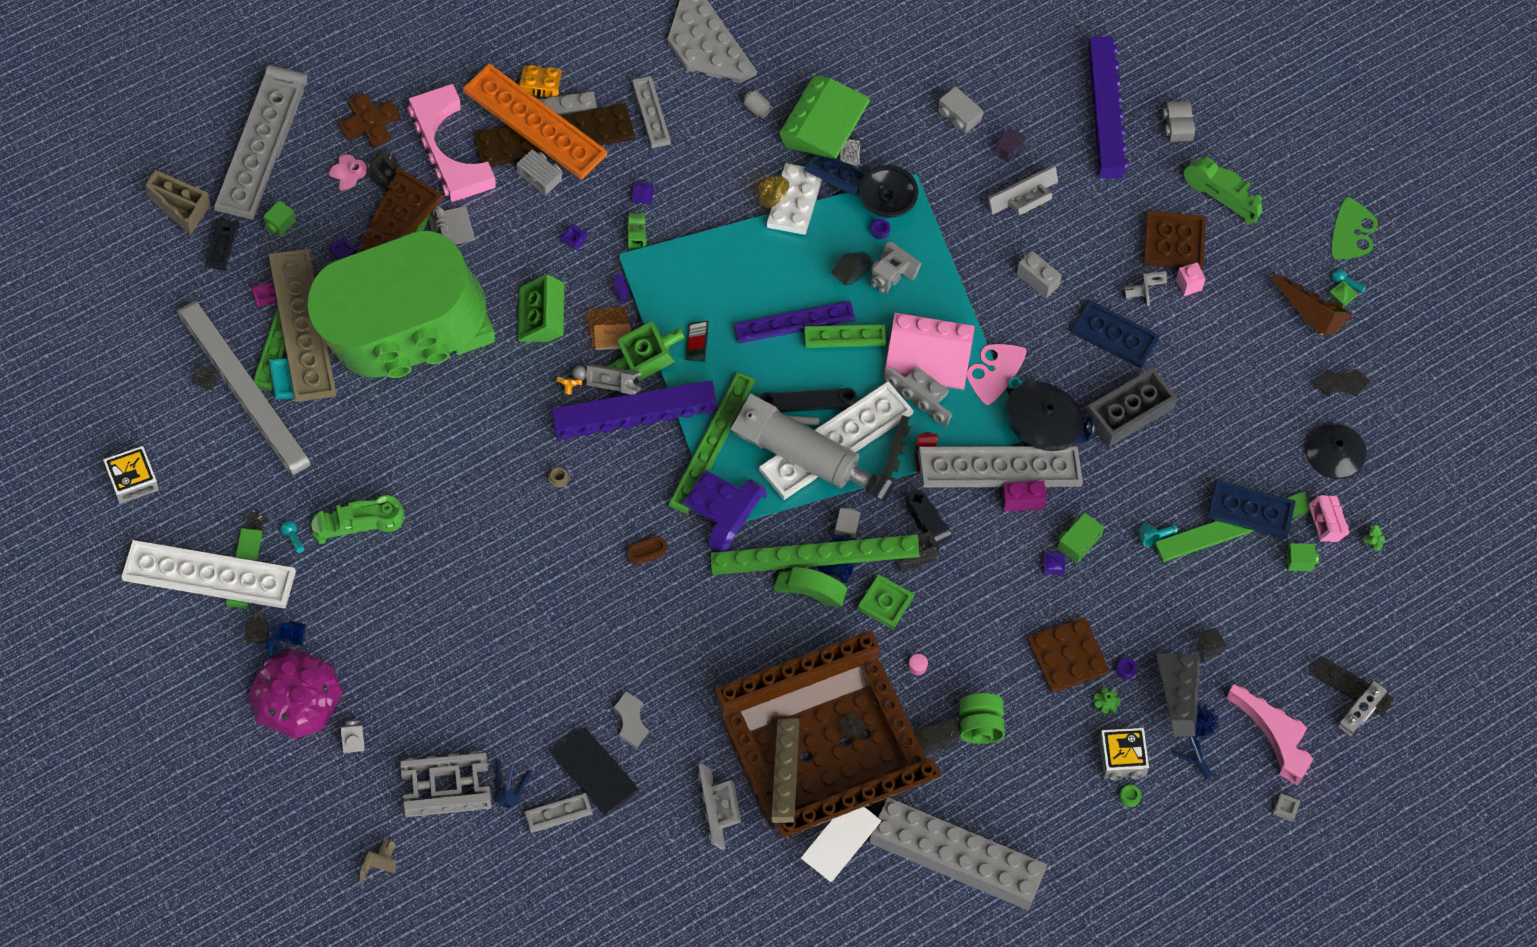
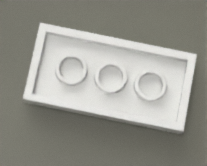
M785 163L768 218L767 228L806 235L822 179L804 171V166Z

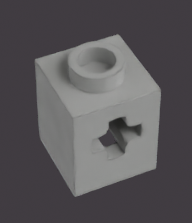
M840 508L834 539L844 541L855 540L861 512L852 508Z

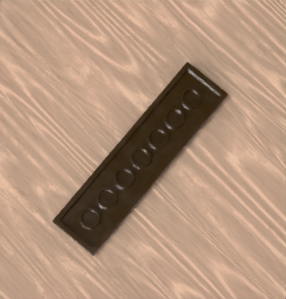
M626 103L561 115L562 118L600 146L635 140ZM509 126L473 132L480 163L488 162L490 167L519 162L532 149L537 153L541 152L548 156Z

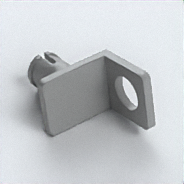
M1166 271L1143 274L1144 282H1142V285L1125 286L1126 299L1144 296L1147 306H1150L1148 286L1167 283ZM1154 277H1162L1159 280H1152Z

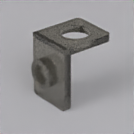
M848 137L840 151V161L850 166L860 165L859 137Z

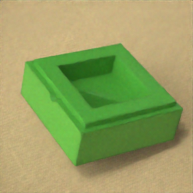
M1342 281L1329 292V295L1341 307L1355 299L1358 294L1345 281Z

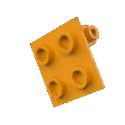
M524 66L519 86L531 95H533L535 89L536 97L538 89H541L540 97H543L544 90L545 97H558L562 70L553 67Z

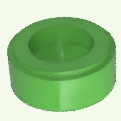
M1126 785L1121 789L1119 799L1124 806L1135 807L1140 802L1141 791L1134 785Z

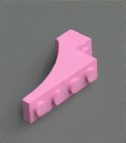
M1234 684L1229 691L1227 699L1242 709L1260 727L1276 754L1281 769L1279 775L1298 786L1314 759L1305 750L1296 748L1303 738L1307 727L1301 721L1287 716L1281 709L1268 705L1264 699L1253 696L1244 687H1238Z

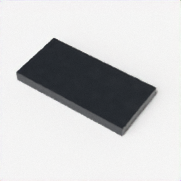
M583 728L552 752L555 760L606 817L639 792L636 784L586 728Z

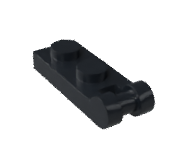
M218 219L206 259V267L226 271L235 237L239 231L240 223L238 221L227 222L226 219Z

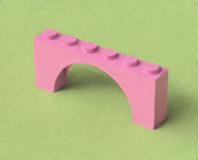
M451 84L409 98L410 106L407 107L409 116L415 119L414 126L416 132L422 135L421 142L423 148L429 151V161L431 165L434 164L436 167L435 174L438 181L441 180L443 183L441 186L444 195L449 196L450 201L454 202L495 188V176L488 162L479 164L457 162L444 155L435 143V133L442 121L452 113L461 110L460 98L454 85Z

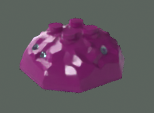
M292 649L287 652H280L278 655L269 657L265 661L264 665L259 669L247 696L258 724L291 738L298 739L325 729L343 695V690L333 665L324 662L316 655Z

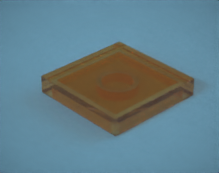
M627 306L587 311L593 350L620 346L617 339L631 332Z

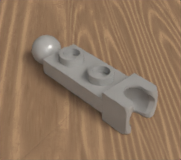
M593 364L588 365L587 369L580 365L572 370V376L575 380L583 381L587 379V386L621 391V393L636 394L641 390L640 386L633 383V379L636 376L642 375L640 371L622 370Z

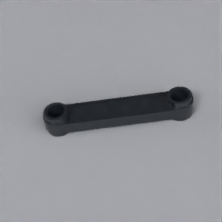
M852 388L783 393L766 392L759 397L765 402L771 403L781 413L847 409L857 401L856 392Z

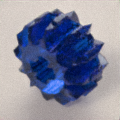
M1207 703L1204 704L1203 708L1198 704L1195 739L1199 735L1203 740L1206 739L1207 735L1213 736L1214 730H1217L1219 726L1217 723L1218 715H1213L1215 712L1214 708L1207 709Z

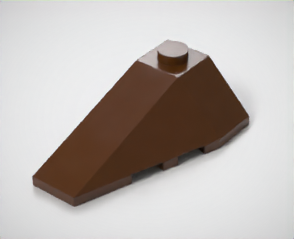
M1273 275L1271 278L1305 321L1315 328L1314 331L1319 335H1334L1353 315V313L1333 301L1320 300L1321 295L1308 290L1303 291L1304 287L1283 275Z

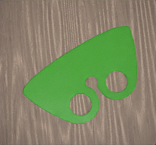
M1347 197L1342 203L1334 228L1332 256L1336 260L1360 257L1370 253L1373 249L1372 239L1363 234L1356 235L1354 231L1359 229L1364 233H1372L1378 227L1376 217L1363 205L1350 197ZM1365 218L1371 219L1373 227L1365 229L1362 227L1361 221ZM1365 239L1368 241L1369 247L1365 250L1359 249L1357 241Z

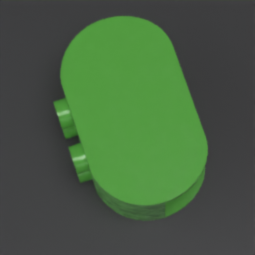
M419 231L327 265L319 272L311 285L308 296V312L316 331L341 364L349 371L370 378L387 375L390 378H400L411 372V366L425 361L428 364L442 363L450 357V352L456 351L468 344L476 336L483 324L486 314V298L481 284L469 270L457 246L440 233Z

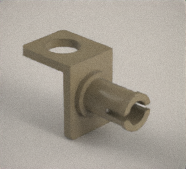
M388 839L383 840L378 854L368 852L360 870V883L364 882L370 866L391 873L396 872V860L390 858L396 847L393 841L390 840L389 845H387Z

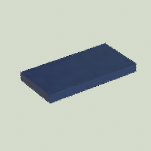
M1091 300L1088 301L1071 329V334L1142 369L1160 338V335Z
M1216 480L1207 518L1287 539L1296 501Z

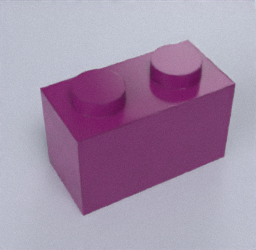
M1045 481L1003 483L1001 492L1003 512L1044 510L1047 500Z

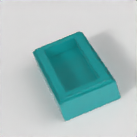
M269 359L268 365L274 400L294 398L288 359Z

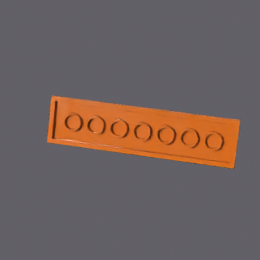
M488 64L463 88V92L580 180L607 156L606 149L491 64Z

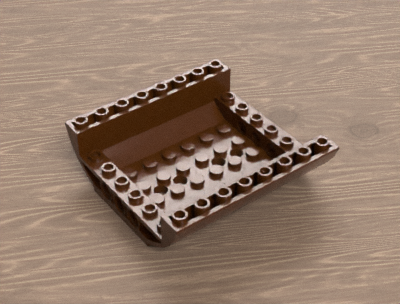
M872 630L715 689L720 714L731 748L763 818H765L769 827L780 839L942 777L933 757L930 759L926 758L878 658L880 646ZM799 718L794 822L772 823L778 719ZM860 731H867L870 737L868 739H861L858 733ZM847 738L851 744L843 747L839 744V740ZM808 753L812 759L804 762L800 759V755Z

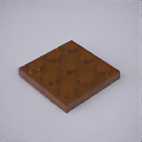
M1148 210L1146 216L1144 265L1179 269L1198 262L1203 271L1206 216Z
M1085 617L1033 634L1027 638L1051 694L1109 675L1110 670Z

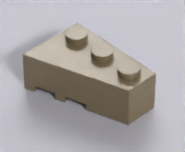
M157 170L153 172L145 185L148 198L191 236L210 206L208 192Z

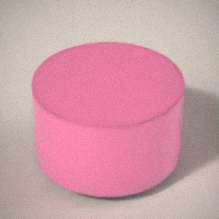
M922 654L911 656L908 664L909 671L914 675L924 674L927 670L928 660Z

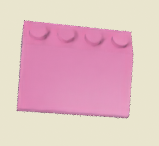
M895 313L885 373L890 366L903 377H907L918 366L942 386L964 390L975 326Z

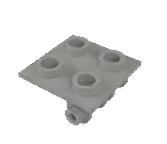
M437 206L432 211L429 217L432 232L444 235L455 245L475 240L466 206L445 211L440 206Z

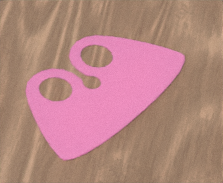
M992 344L982 349V361L987 365H993L995 370L989 371L988 367L982 364H974L968 369L967 378L973 390L984 404L989 405L994 402L1007 388L1009 380L1016 375L1025 359L1026 348L1014 345ZM995 350L998 354L997 359L993 361L988 360L985 357L986 351ZM980 368L984 371L985 375L982 379H975L972 376V371Z

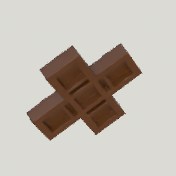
M366 93L349 99L348 104L354 116L338 122L346 140L349 141L365 134L373 149L391 142V137L385 125L401 119L393 101L391 100L374 107Z

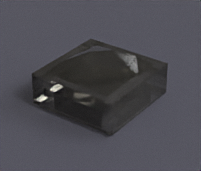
M199 364L192 383L212 391L220 372Z

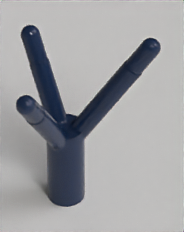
M1189 736L1197 760L1176 751L1173 752V755L1197 765L1207 780L1213 776V773L1203 760L1200 741L1197 740L1195 742L1193 736Z

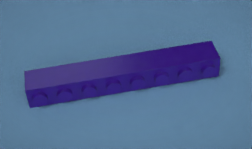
M1090 37L1088 54L1099 178H1123L1124 171L1128 169V160L1124 159L1126 142H1123L1122 139L1125 136V127L1121 126L1123 109H1120L1119 106L1122 103V94L1118 93L1120 77H1117L1116 73L1119 71V61L1115 60L1117 44H1114L1113 37Z
M713 380L552 408L557 439H570L577 435L588 436L594 432H610L613 429H627L634 425H650L656 421L666 422L679 417L689 418L696 414H711L717 411V399Z

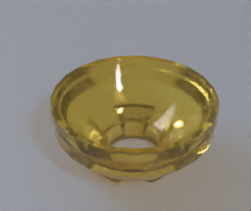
M769 176L762 181L758 187V199L761 205L765 208H772L785 197L789 189V181L783 176Z

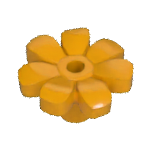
M557 377L556 379L557 382L565 386L564 394L572 395L573 387L582 385V380L579 379L574 380V378L566 379L562 377Z

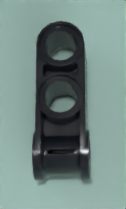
M913 490L909 494L907 509L918 528L925 535L929 545L935 548L952 538L950 529L943 522L937 509L932 505L926 494L921 490Z

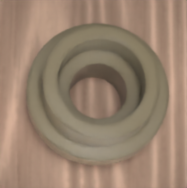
M560 467L554 468L548 475L549 483L557 488L565 486L569 481L568 472ZM561 477L562 480H556L555 478Z

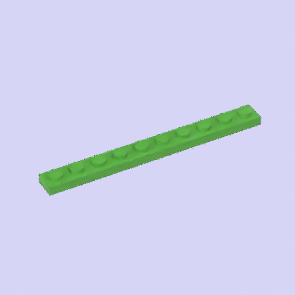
M918 535L716 552L711 553L712 574L720 575L789 569L793 567L920 557Z

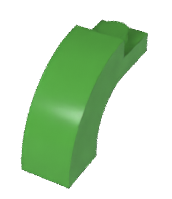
M793 567L792 571H779L774 590L777 593L807 595L821 602L823 606L842 607L847 587L824 573L807 568Z

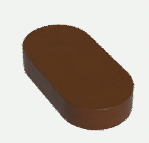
M658 536L637 542L627 549V559L631 564L641 565L661 558L666 554L667 543Z

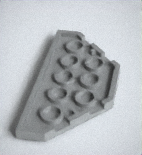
M708 0L679 1L668 36V44L687 71L694 73L699 71L706 73L707 76L720 79L725 77L737 83H742L757 75L756 69Z

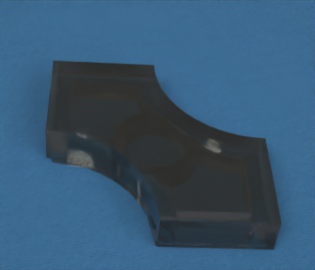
M1326 369L1314 382V386L1328 397L1340 392L1358 396L1369 385L1371 380L1356 369L1345 374L1333 373Z

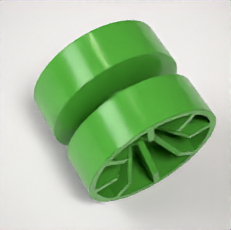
M977 693L960 699L959 715L962 719L960 721V737L962 740L975 744H987L1004 738L1005 722L1002 718L1004 716V701L1000 696L989 693Z

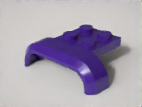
M705 470L683 504L716 523L710 536L708 547L715 552L730 551L734 537L762 497L767 498L765 486L752 479L748 480L739 489Z

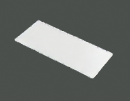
M865 807L834 818L803 854L801 859L832 882L880 824L881 820Z

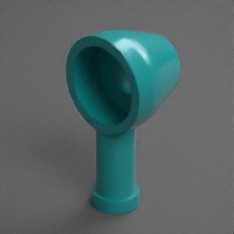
M1146 523L1139 528L1141 542L1145 547L1152 546L1162 537L1177 534V527L1175 524H1172L1169 527L1158 530L1151 524Z

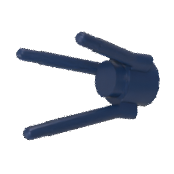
M497 759L496 794L494 799L497 800L496 804L501 807L513 808V804H518L519 797L532 771L529 770L515 794V790L510 788L514 771V764H511L506 786L502 787L501 790V761Z

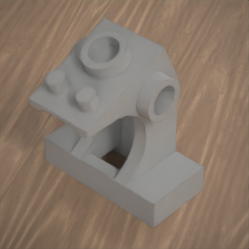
M890 241L886 244L880 259L882 260H877L871 268L873 270L871 286L873 288L876 287L880 293L887 295L891 285H896L900 280V274H903L911 281L916 278L922 263Z

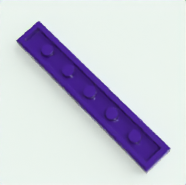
M851 301L734 323V330L738 344L802 332L805 326H833L854 322L855 314Z

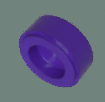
M884 219L874 220L870 227L871 235L876 239L887 238L890 233V224Z
M1130 658L1119 660L1116 666L1118 677L1123 680L1132 679L1137 672L1136 662Z

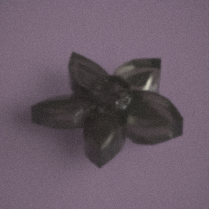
M257 509L253 511L252 516H243L245 521L249 522L247 529L255 527L256 530L263 531L262 524L268 521L266 516H260Z

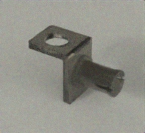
M256 611L253 613V621H246L244 638L248 643H269L268 621H265L266 614L264 612Z

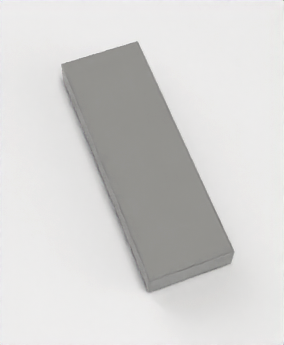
M586 793L524 811L530 833L592 815V809Z

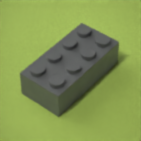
M1153 367L1088 405L1085 417L1086 419L1093 417L1094 429L1107 446L1110 447L1173 410L1177 396Z

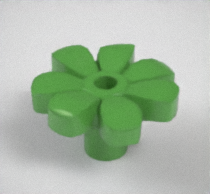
M1372 525V529L1369 532L1370 535L1364 536L1363 541L1365 544L1370 543V545H1373L1375 551H1379L1383 548L1382 543L1385 542V537L1381 536L1382 531L1378 525Z
M1107 688L1101 689V694H1095L1094 700L1096 702L1094 706L1096 709L1102 708L1101 713L1107 715L1109 710L1112 713L1117 711L1116 706L1120 705L1121 700L1116 697V691L1111 690L1108 692Z

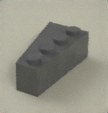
M1156 654L1173 735L1195 736L1201 671L1199 654Z

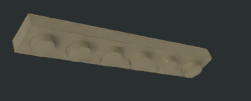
M799 718L778 719L772 823L794 822Z

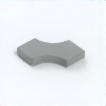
M625 692L614 706V711L620 716L623 723L619 738L637 749L649 733V730L642 724L640 719L643 702L630 693Z

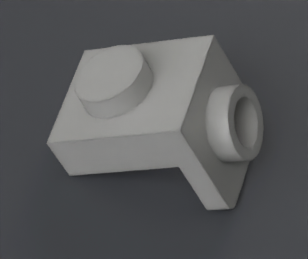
M358 720L345 721V724L341 725L343 753L365 751L363 723H358Z

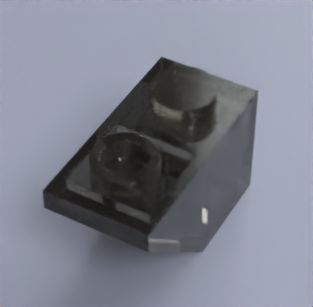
M865 252L844 254L831 274L842 284L852 285L871 270L874 262L871 261L872 258Z

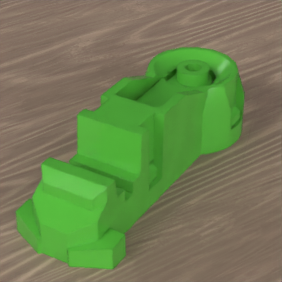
M1204 156L1193 160L1184 170L1185 180L1193 189L1208 193L1245 218L1244 222L1248 225L1258 220L1262 213V200L1259 194L1255 197L1252 195L1250 197L1247 196L1251 183L1241 180L1242 177L1233 171L1220 168L1215 161Z
M390 495L381 496L374 501L351 502L345 507L336 505V511L332 514L324 513V511L313 514L311 522L312 535L319 544L326 543V538L373 529L392 532L402 525L404 521V508L397 498Z

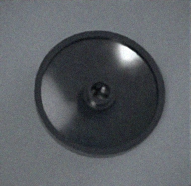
M1044 382L1023 383L1010 393L1005 404V418L1011 430L1022 441L1037 449L1045 451L1065 450L1076 443L1083 431L1084 418L1080 407L1069 394L1054 385Z

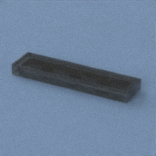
M1323 656L1319 657L1310 672V675L1355 701L1371 686V684ZM1385 694L1376 705L1374 712L1383 717L1394 698ZM1367 698V701L1372 702V699Z

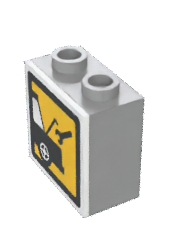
M143 446L104 459L106 471L119 504L159 491L156 478Z
M1144 728L1102 730L1099 737L1104 779L1120 780L1123 777L1140 779L1146 776L1149 763Z

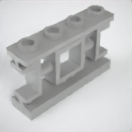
M475 751L469 753V755L429 756L426 759L419 760L408 758L400 762L402 780L413 779L414 794L403 795L405 817L491 809L490 787H479L477 772L488 771L486 753ZM472 766L473 776L460 777V767ZM429 771L430 780L417 782V772ZM456 774L457 790L436 792L434 776ZM474 784L475 794L462 795L461 786ZM431 789L432 799L419 800L418 790Z

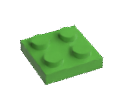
M878 574L858 605L857 610L894 630L915 594Z

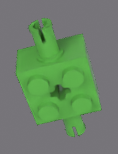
M651 321L617 339L624 357L609 364L608 367L622 370L630 368L631 370L640 371L642 375L637 377V379L641 381L675 362L669 350L670 346L685 339V336L680 327L663 335L657 325Z

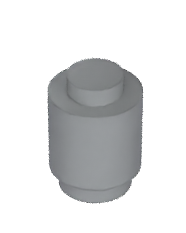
M757 90L749 91L744 96V105L757 117L760 116L763 119L771 112L772 106L770 102Z

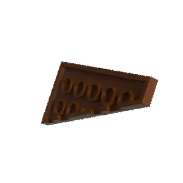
M397 167L396 175L393 181L390 182L389 190L386 196L383 197L372 219L369 232H366L365 240L357 253L411 234L444 199L443 195L400 167Z

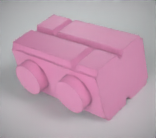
M1321 495L1309 503L1320 541L1338 542L1349 534L1348 525L1337 496L1328 497Z

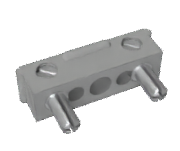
M1374 681L1349 709L1348 714L1338 727L1349 736H1352L1361 723L1366 722L1375 711L1376 705L1387 693V690ZM1367 698H1371L1372 702H1368ZM1364 705L1367 707V710L1361 711L1359 706Z

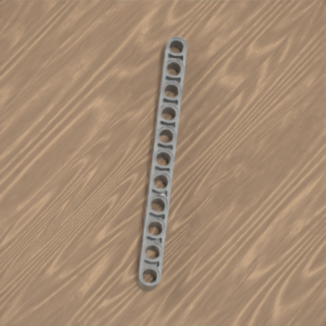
M194 300L178 309V315L290 475L294 476L308 468L310 462L198 302Z

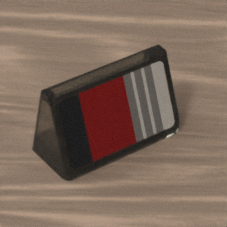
M709 321L689 324L686 361L705 362Z

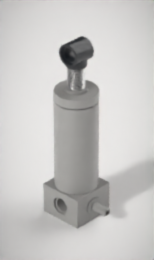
M752 394L749 395L730 429L745 441L760 449L765 448L838 488H843L851 480L866 488L867 493L885 502L895 484L879 474L871 475L858 468V453L784 415L775 406Z

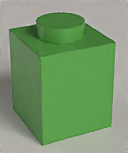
M278 201L263 216L266 230L271 234L275 233L279 237L296 221L294 210L281 201Z
M1290 543L1287 550L1288 571H1313L1315 564L1319 562V552H1315V544Z

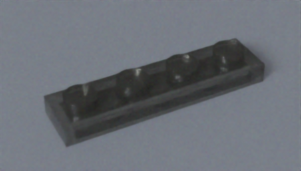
M904 415L901 416L883 477L895 483L896 479L893 477L894 471L898 472L901 460H898L899 454L903 455L906 443L903 442L904 438L909 437L912 428L911 425H908L910 417Z

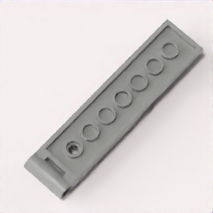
M268 65L215 203V211L251 220L254 219L276 158L279 159L302 98L303 89L307 82L306 73Z

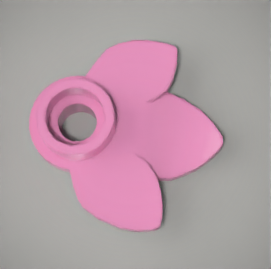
M342 155L339 157V164L332 166L328 175L339 179V190L344 191L355 186L357 180L366 175L367 166L362 160H356L352 155Z

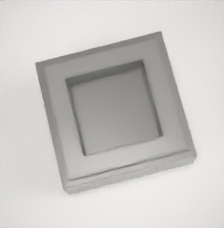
M1280 793L1273 814L1293 822L1300 800Z

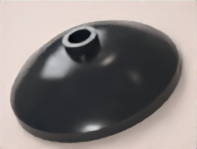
M882 165L871 169L863 176L859 186V196L862 204L871 213L884 218H895L908 213L914 207L918 198V185L914 177L905 169L893 165Z
M1329 423L1319 426L1310 434L1306 443V456L1310 465L1318 473L1328 478L1344 479L1351 477L1360 471L1366 460L1367 450L1362 437L1354 429L1343 424Z

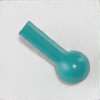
M1336 269L1332 272L1331 278L1336 284L1345 281L1350 287L1361 293H1364L1366 290L1365 285L1348 277L1345 270Z
M290 520L284 521L280 527L281 533L289 537L297 553L303 552L304 547L296 534V524Z

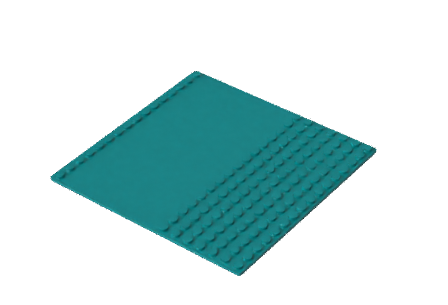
M915 174L912 176L918 185L917 202L908 213L899 217L884 218L877 216L865 208L859 193L854 196L847 192L815 202L806 235L767 228L769 213L619 255L620 263L643 325L653 321L663 335L680 327L685 336V339L670 346L669 350L675 362L660 370L666 388L713 380L717 409L737 372L755 379V384L750 394L758 398L766 392L783 393L852 388L856 392V402H858L886 383L884 381V374L895 313L975 326L968 369L974 364H982L988 367L989 371H994L995 367L987 365L981 359V351L988 344L919 177ZM884 219L890 224V233L887 238L876 239L871 235L870 227L874 220ZM891 241L922 264L916 278L911 281L903 274H900V280L896 285H891L888 294L885 295L880 293L876 287L873 288L871 286L873 272L871 268L877 260H882L880 258L884 248ZM851 301L855 321L833 326L885 325L886 346L805 348L804 331L738 344L734 323ZM706 322L703 354L687 356L690 326ZM987 350L985 353V357L988 360L993 361L994 359L991 354V351ZM980 368L972 371V376L975 379H982L985 375L984 371ZM966 375L964 390L945 387L949 390L948 394L939 402L941 406L952 413L950 422L946 427L937 423L930 415L920 410L917 405L898 392L913 409V414L856 452L859 454L857 467L871 475L879 474L888 480L917 473L914 450L917 435L924 432L938 434L936 447H1009L1024 441L1015 435L1005 418L1004 409L1009 397L1007 390L1005 389L994 402L986 405L977 396ZM846 409L783 412V414L819 418L818 426L805 425L816 430ZM716 411L711 414H696L689 418H678L692 458ZM730 431L710 470L712 474L739 489L750 479L765 486L767 498L762 497L745 522L864 488L851 480L843 488H838L818 477L783 500L759 471L761 465L777 454L765 448H758L738 437L732 431Z

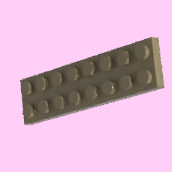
M309 249L269 254L295 402L336 397L327 344L314 328L308 312V296L314 281Z

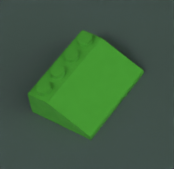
M814 75L779 133L785 147L836 159L870 99L831 78Z

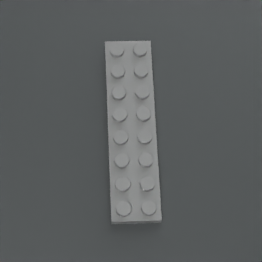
M1078 446L1069 447L1061 451H1045L1035 447H919L918 449L922 487H1003V483L1042 480L1045 481V487H1081L1083 484Z

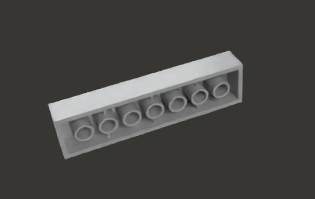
M889 797L887 798L879 816L881 822L871 833L870 844L1029 911L1048 864Z

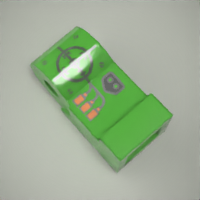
M629 213L628 249L646 247L645 213ZM632 241H642V242L639 243V244H635V243H633Z

